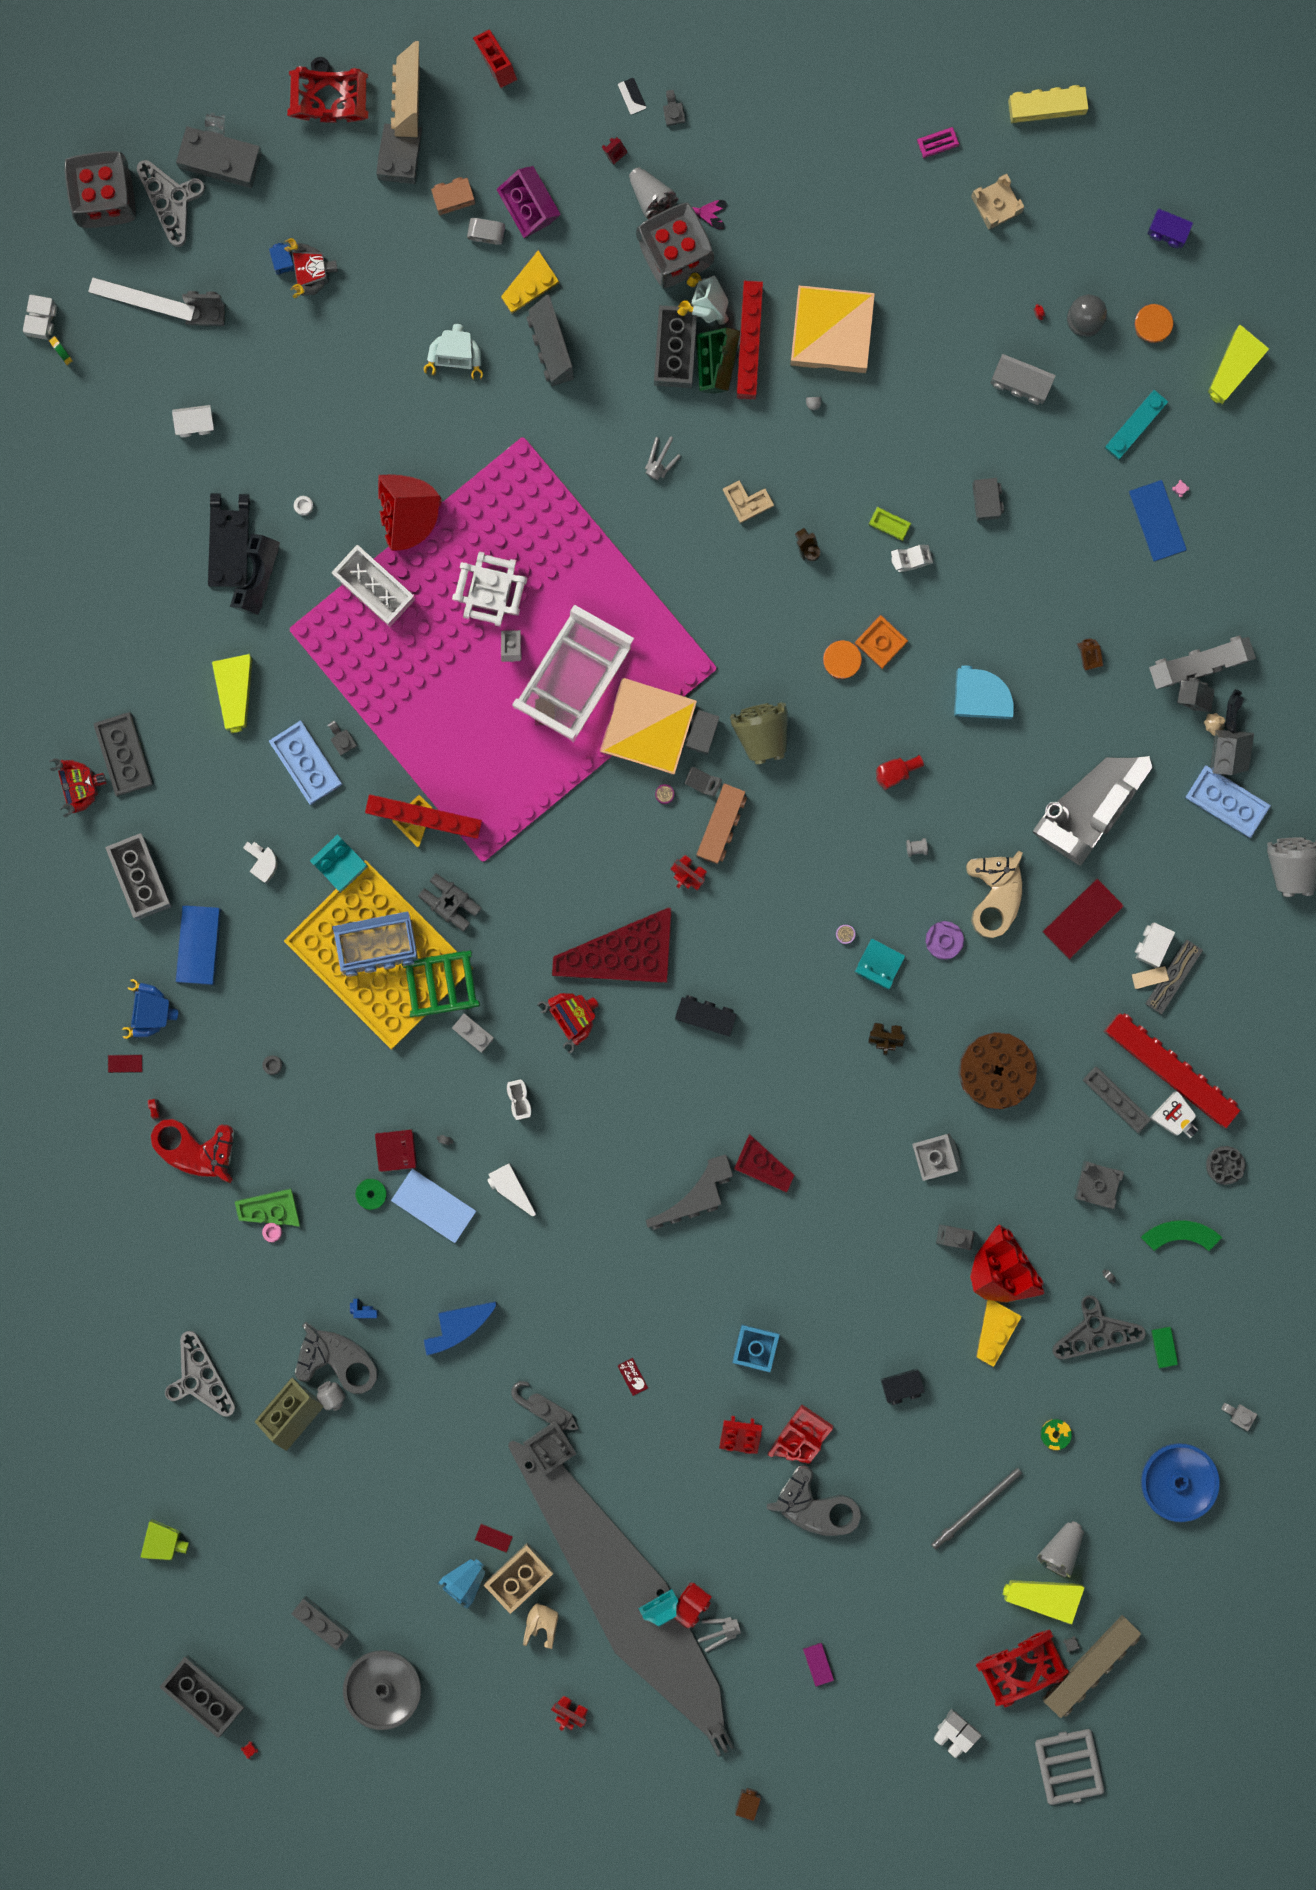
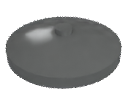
M377 1650L361 1656L350 1667L344 1679L343 1698L345 1705L353 1718L368 1728L387 1730L403 1724L412 1716L420 1701L421 1682L418 1672L408 1659L393 1651Z

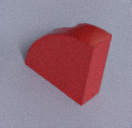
M158 1099L148 1100L151 1118H160Z

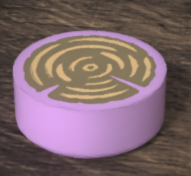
M842 925L836 931V938L842 944H849L855 938V930L850 925Z

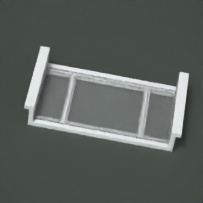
M574 605L570 611L569 619L519 699H515L512 706L514 709L520 710L564 735L574 743L631 650L634 638Z

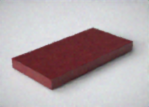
M1096 879L1042 933L1070 959L1124 905Z

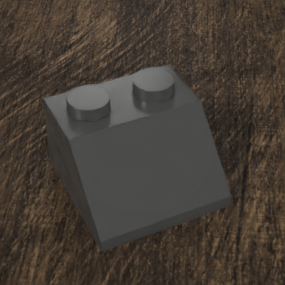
M1215 730L1210 765L1212 772L1215 774L1234 775L1248 771L1254 733L1237 731L1231 733L1230 731Z

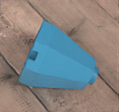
M470 1559L443 1576L437 1584L439 1586L444 1584L445 1586L442 1589L459 1604L465 1602L466 1604L463 1607L467 1609L475 1599L485 1574L483 1570L485 1566L477 1559L475 1561Z

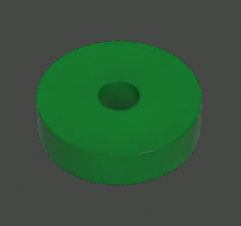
M376 1179L362 1181L357 1186L355 1192L358 1204L369 1210L382 1206L387 1196L385 1186ZM372 1190L374 1192L373 1198L368 1197V1191Z

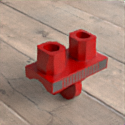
M686 855L680 860L677 859L670 870L675 873L673 878L678 881L676 885L678 889L684 885L687 889L692 886L698 890L704 882L707 871L702 867H698L695 872L692 871L689 866L693 861Z
M563 1696L558 1703L553 1705L551 1711L559 1715L555 1721L561 1724L559 1730L563 1731L565 1727L572 1730L573 1724L580 1728L584 1726L588 1709L578 1705L575 1712L568 1710L572 1700Z

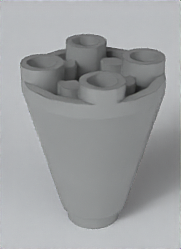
M641 167L635 168L629 174L631 185L646 218L650 219L678 202V197L671 188Z

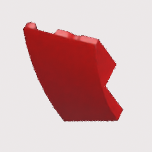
M801 1405L771 1447L768 1456L785 1457L786 1460H798L810 1464L821 1450V1444L832 1431L833 1425L804 1405Z

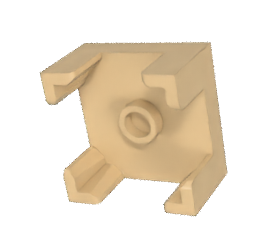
M1007 174L999 177L996 183L984 189L980 187L972 193L971 198L988 230L1021 214L1024 210L1021 199L1017 201L1010 187L1011 180Z

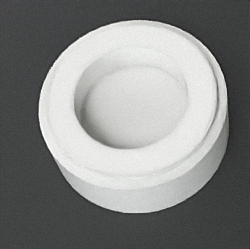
M300 496L295 500L294 509L299 515L306 516L313 511V502L309 497Z

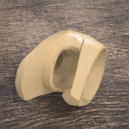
M535 1604L527 1617L523 1646H527L531 1636L536 1637L538 1631L543 1628L547 1631L548 1639L544 1646L552 1649L558 1622V1612L548 1606Z

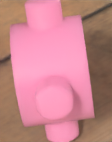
M1179 480V483L1172 487V490L1179 497H1183V494L1189 491V487L1182 480Z

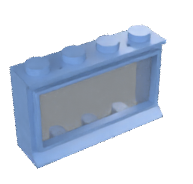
M408 911L332 926L340 971L347 977L358 975L357 972L362 971L372 973L377 971V968L382 967L384 969H392L396 967L395 965L402 963L403 965H412L414 961L419 960L412 920Z

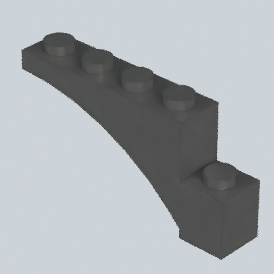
M726 1154L707 1160V1168L693 1189L670 1209L646 1219L647 1227H652V1230L664 1227L663 1223L670 1221L671 1224L682 1221L681 1217L686 1215L689 1218L699 1216V1211L707 1209V1212L718 1210V1205H721L715 1182L718 1181L720 1185L729 1182V1178L733 1177Z

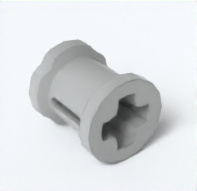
M926 838L913 842L906 840L908 857L915 854L928 855Z

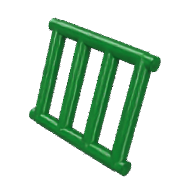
M471 950L418 958L419 960L414 961L412 965H403L402 963L403 968L406 969L412 1008L410 1017L480 1007V1002L476 1000L470 962V957H472ZM462 959L469 1001L457 1003L451 961ZM443 962L450 1004L438 1006L432 964ZM424 965L431 1007L419 1009L413 967Z

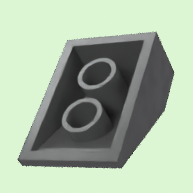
M384 123L376 172L378 180L416 184L422 134L421 127H418V137L395 136V129H391V124Z

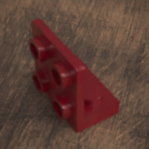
M413 1129L375 1134L378 1170L380 1172L417 1168Z

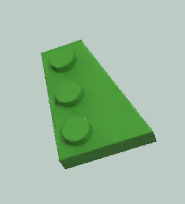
M292 1188L235 1201L239 1221L265 1222L300 1227Z

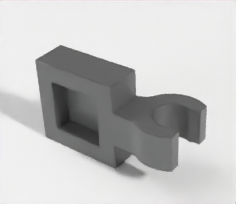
M674 90L666 91L668 105L663 106L666 126L685 123L682 102L676 103Z
M335 721L328 724L335 735L330 740L340 756L357 746L347 729L341 732Z

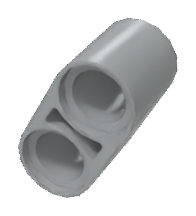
M470 218L467 238L472 241L501 245L503 243L505 224L497 221Z

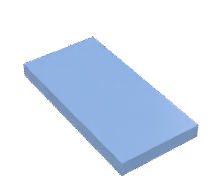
M301 720L269 740V743L310 805L342 786V783Z
M1206 765L1185 797L1248 838L1252 837L1271 806L1221 774L1213 773L1212 769Z
M413 1168L391 1200L454 1243H456L476 1213V1210Z

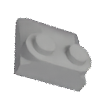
M950 1133L912 1144L923 1181L960 1171V1158L955 1141Z

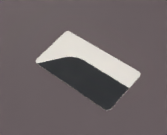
M634 78L618 84L630 114L646 109L645 102Z

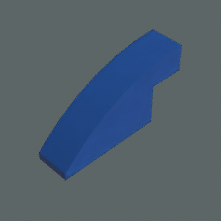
M496 1301L438 1313L442 1336L424 1339L426 1356L453 1347L469 1337L490 1316L497 1306Z

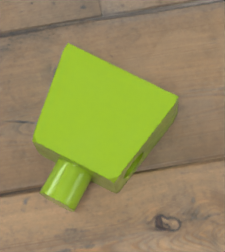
M152 1519L148 1524L140 1558L172 1560L176 1552L187 1553L189 1542L179 1540V1530Z

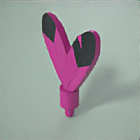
M717 200L701 208L692 207L697 216H700L711 226L718 229L724 228L723 221L712 213L722 210L727 204L726 201Z

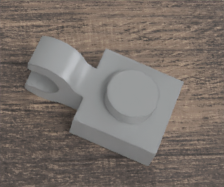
M1224 1403L1221 1408L1232 1415L1231 1422L1246 1431L1250 1429L1257 1416L1256 1413L1240 1404L1237 1409L1227 1403Z

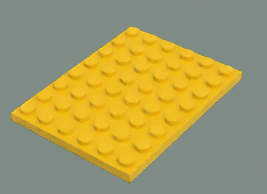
M365 860L364 862L368 867L342 892L335 889L284 942L392 1050L425 1017H410L412 1008L406 969L403 968L402 964H398L392 969H384L382 967L377 968V971L372 973L362 971L357 972L358 975L352 977L343 975L340 971L332 926L408 911L412 920L418 958L455 953L457 951ZM405 922L340 935L345 964L410 951ZM462 959L451 961L455 987L465 978ZM443 962L432 964L438 1003L448 995ZM425 966L413 967L419 1009L431 1007Z

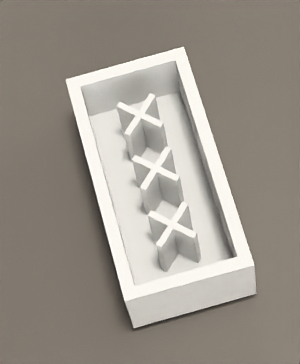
M358 545L331 572L333 577L389 627L415 600L413 594Z

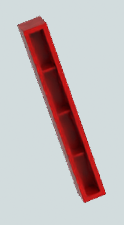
M1121 1013L1117 1014L1103 1032L1222 1128H1227L1240 1112V1109L1237 1108L1238 1104L1233 1099L1229 1098L1227 1100L1222 1096L1223 1091L1218 1087L1213 1086L1212 1088L1207 1084L1208 1079L1200 1073L1196 1075L1192 1071L1193 1067L1187 1062L1181 1063L1177 1059L1178 1055L1172 1050L1166 1051L1162 1047L1163 1043L1155 1037L1153 1039L1150 1038L1145 1028L1140 1025L1138 1027L1132 1023L1133 1019L1126 1013L1123 1015Z

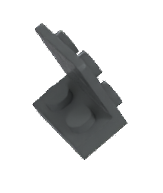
M188 291L187 294H182L185 304L195 307L191 321L186 320V325L224 326L225 303L221 295L212 291L206 292V294H199L196 291Z

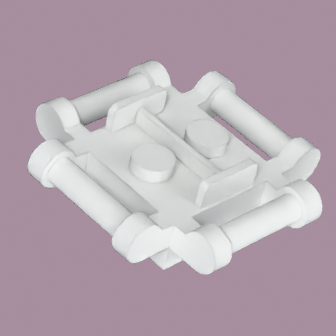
M479 551L476 566L461 562V572L456 593L453 594L452 600L466 604L463 618L487 621L501 627L505 613L519 616L520 600L524 584H527L528 578L513 575L516 560H505L488 556L484 552ZM485 562L506 567L508 572L504 573L483 568L482 564ZM468 571L474 572L469 595L465 597L463 592ZM512 582H517L512 605L507 607ZM472 606L498 612V614L494 616L473 611Z

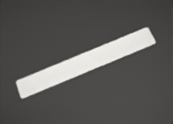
M92 278L88 290L90 293L191 321L195 309L194 306L96 278Z

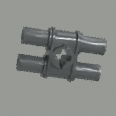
M435 873L429 882L440 889L443 895L437 898L424 888L418 897L431 907L432 912L434 911L444 918L445 922H451L464 932L470 922L458 914L457 909L463 907L476 916L482 907L470 899L468 893L463 892L454 885V882L449 883L439 874ZM454 897V906L449 905L446 907L447 902L445 900Z

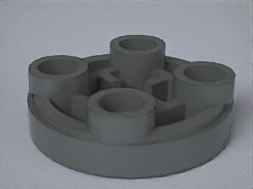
M1221 1146L1210 1152L1206 1160V1171L1213 1181L1228 1185L1237 1182L1243 1177L1245 1161L1237 1149Z

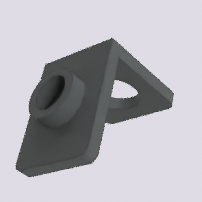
M692 767L685 784L703 794L715 796L722 779L710 776ZM715 782V787L711 790V786Z

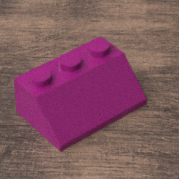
M534 166L518 169L496 189L523 238H527L547 227L561 215Z

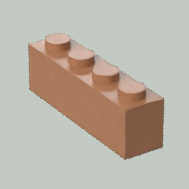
M727 784L723 785L696 857L717 865L719 860L723 862L727 852L723 849L726 843L730 844L734 834L730 831L733 825L737 826L741 816L737 814L740 807L744 808L747 797L744 796L745 791Z

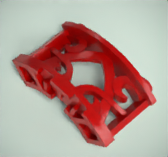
M299 66L295 70L289 71L291 90L290 108L287 109V116L309 121L310 118H320V122L336 123L337 119H346L347 122L368 119V111H366V79L368 74L361 72V69L353 68L345 72H320ZM299 78L309 81L307 85L302 83L307 93L299 89ZM350 81H357V92L350 94L349 92L353 91L355 84L349 86L348 83ZM328 85L336 89L343 96L334 101L331 109H326L322 100L314 96ZM299 95L303 96V99H302L300 105H299ZM355 97H357V107L353 100ZM313 101L319 104V108L312 107ZM342 103L344 108L338 109L337 105Z
M1050 1629L1035 1633L1028 1639L1018 1643V1647L1013 1648L1011 1651L1006 1649L986 1656L976 1664L978 1671H982L996 1701V1707L1001 1705L1008 1707L1014 1704L1015 1700L1039 1691L1052 1683L1057 1684L1063 1681V1676L1069 1673L1068 1669H1065L1051 1639L1053 1635ZM1043 1644L1047 1650L1048 1655H1044ZM1029 1651H1033V1657L1037 1655L1038 1657L1030 1659L1027 1657ZM1019 1656L1027 1663H1037L1035 1672L1029 1682L1010 1676L1016 1669V1658ZM1051 1659L1056 1670L1051 1674L1047 1673V1669L1051 1665L1044 1664V1661ZM1009 1662L1012 1666L1005 1673L1004 1671H1006L1008 1668L1004 1667V1663ZM991 1669L999 1676L997 1679L994 1678ZM1042 1675L1044 1679L1038 1681L1040 1676ZM1003 1680L1006 1682L1003 1684L1002 1689H1011L1010 1693L1002 1695L998 1683Z

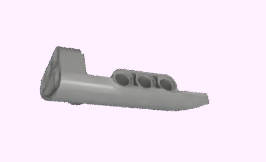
M1106 757L1057 802H1051L1046 806L1045 815L1040 819L1032 832L1056 851L1081 866L1102 835L1110 831L1153 769L1150 757ZM1054 810H1060L1058 815L1052 816Z

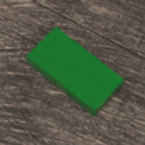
M1171 1327L1152 1329L1151 1334L1158 1368L1178 1365Z

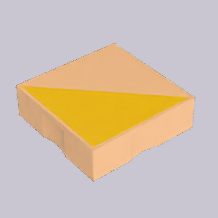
M799 285L790 366L828 367L839 371L866 373L875 293Z
M622 678L614 703V711L607 726L600 752L669 774H675L697 701Z

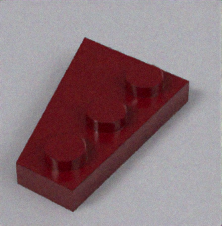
M750 1134L748 1135L734 1169L787 1192L794 1174Z

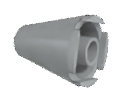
M1074 1521L1072 1523L1067 1522L1038 1554L1036 1559L1041 1564L1043 1561L1046 1562L1048 1565L1046 1568L1063 1577L1067 1575L1070 1578L1084 1535L1082 1526Z

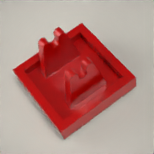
M731 1416V1421L724 1420L719 1449L757 1454L762 1425L754 1424L753 1418L750 1419V1424L735 1422V1416Z

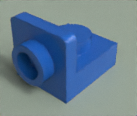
M354 1298L353 1302H350V1314H353V1318H378V1310H373V1306H362V1310H359V1298Z

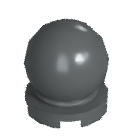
M1086 294L1078 297L1073 301L1067 314L1069 329L1074 334L1090 337L1096 335L1107 319V308L1098 296Z

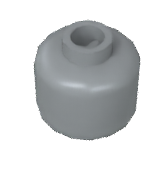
M328 1381L318 1388L317 1399L325 1410L333 1409L337 1411L344 1405L345 1394L337 1383Z

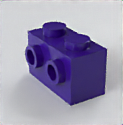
M1158 208L1147 234L1151 235L1150 237L1153 240H1163L1168 242V245L1173 248H1182L1193 222Z

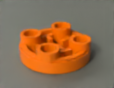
M1150 304L1143 307L1135 318L1136 334L1146 342L1158 343L1164 341L1173 328L1171 313L1164 306L1158 304Z
M844 640L836 641L829 645L823 656V664L826 671L835 679L852 677L859 670L862 661L859 649L853 643Z

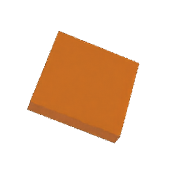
M880 615L854 644L883 669L904 647L908 640Z

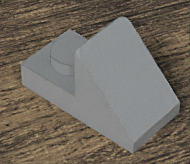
M520 630L501 631V662L521 661Z

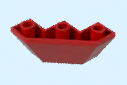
M1000 1224L996 1226L975 1256L970 1275L973 1291L985 1300L1010 1302L1043 1295V1280L1021 1249L1013 1233Z

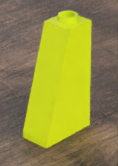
M1241 325L1235 330L1208 390L1210 398L1216 403L1220 402L1223 404L1269 350L1268 347Z
M250 654L212 662L225 729L231 731V733L241 732L242 728L247 726L252 657Z
M1010 1580L1009 1585L1005 1584L1002 1595L1005 1596L1004 1599L1007 1602L1072 1624L1085 1587L1074 1583Z

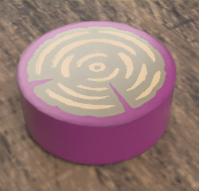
M660 785L656 789L655 797L659 803L668 804L674 798V790L669 785Z

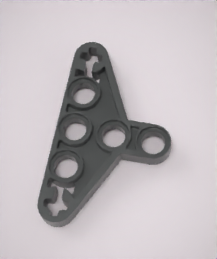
M1087 1295L1081 1300L1084 1320L1053 1345L1052 1353L1058 1359H1067L1132 1344L1144 1339L1145 1330L1138 1324L1102 1316L1098 1299ZM1091 1298L1095 1301V1307L1088 1310L1085 1308V1301ZM1093 1317L1098 1318L1100 1321L1097 1328H1091L1089 1325V1321ZM1134 1328L1141 1331V1334L1138 1335L1139 1338L1128 1336L1130 1340L1126 1341L1127 1336L1123 1330L1128 1329L1127 1333L1134 1332ZM1115 1332H1120L1123 1336L1122 1341L1119 1343H1115L1112 1339ZM1097 1336H1101L1104 1339V1344L1101 1347H1096L1093 1343ZM1077 1341L1085 1343V1349L1081 1352L1075 1349ZM1072 1342L1071 1349L1073 1354H1070V1350L1064 1351L1063 1356L1060 1353H1056L1060 1345L1063 1348L1069 1347L1067 1343Z

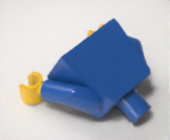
M134 979L130 980L136 983L133 989L128 987L129 990L135 992L131 1027H124L122 1029H127L129 1035L122 1036L123 1038L127 1039L133 1036L149 1037L159 1032L161 1027H166L167 1020H177L178 1009L168 1008L169 1000L165 999V995L153 985L139 983Z

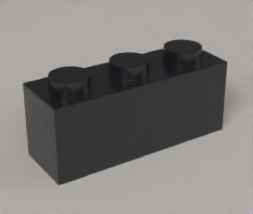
M686 995V998H681L675 1020L730 1037L737 1015L733 1013V1009L723 1007L721 1010L715 1008L716 1004L708 1001L702 1004L696 1002V997Z

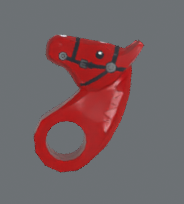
M162 1120L154 1126L151 1133L152 1147L168 1164L183 1172L197 1176L219 1177L228 1183H231L233 1180L227 1173L234 1140V1130L231 1126L219 1125L215 1130L214 1136L203 1145H200L187 1126L178 1120ZM168 1127H175L181 1133V1143L174 1150H167L161 1143V1134Z

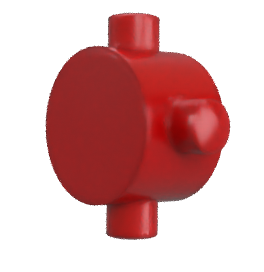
M1036 304V308L1033 309L1037 319L1043 320L1045 316L1044 309L1041 305Z
M249 1741L245 1747H241V1751H243L248 1759L254 1753H258V1749L255 1748L252 1741Z

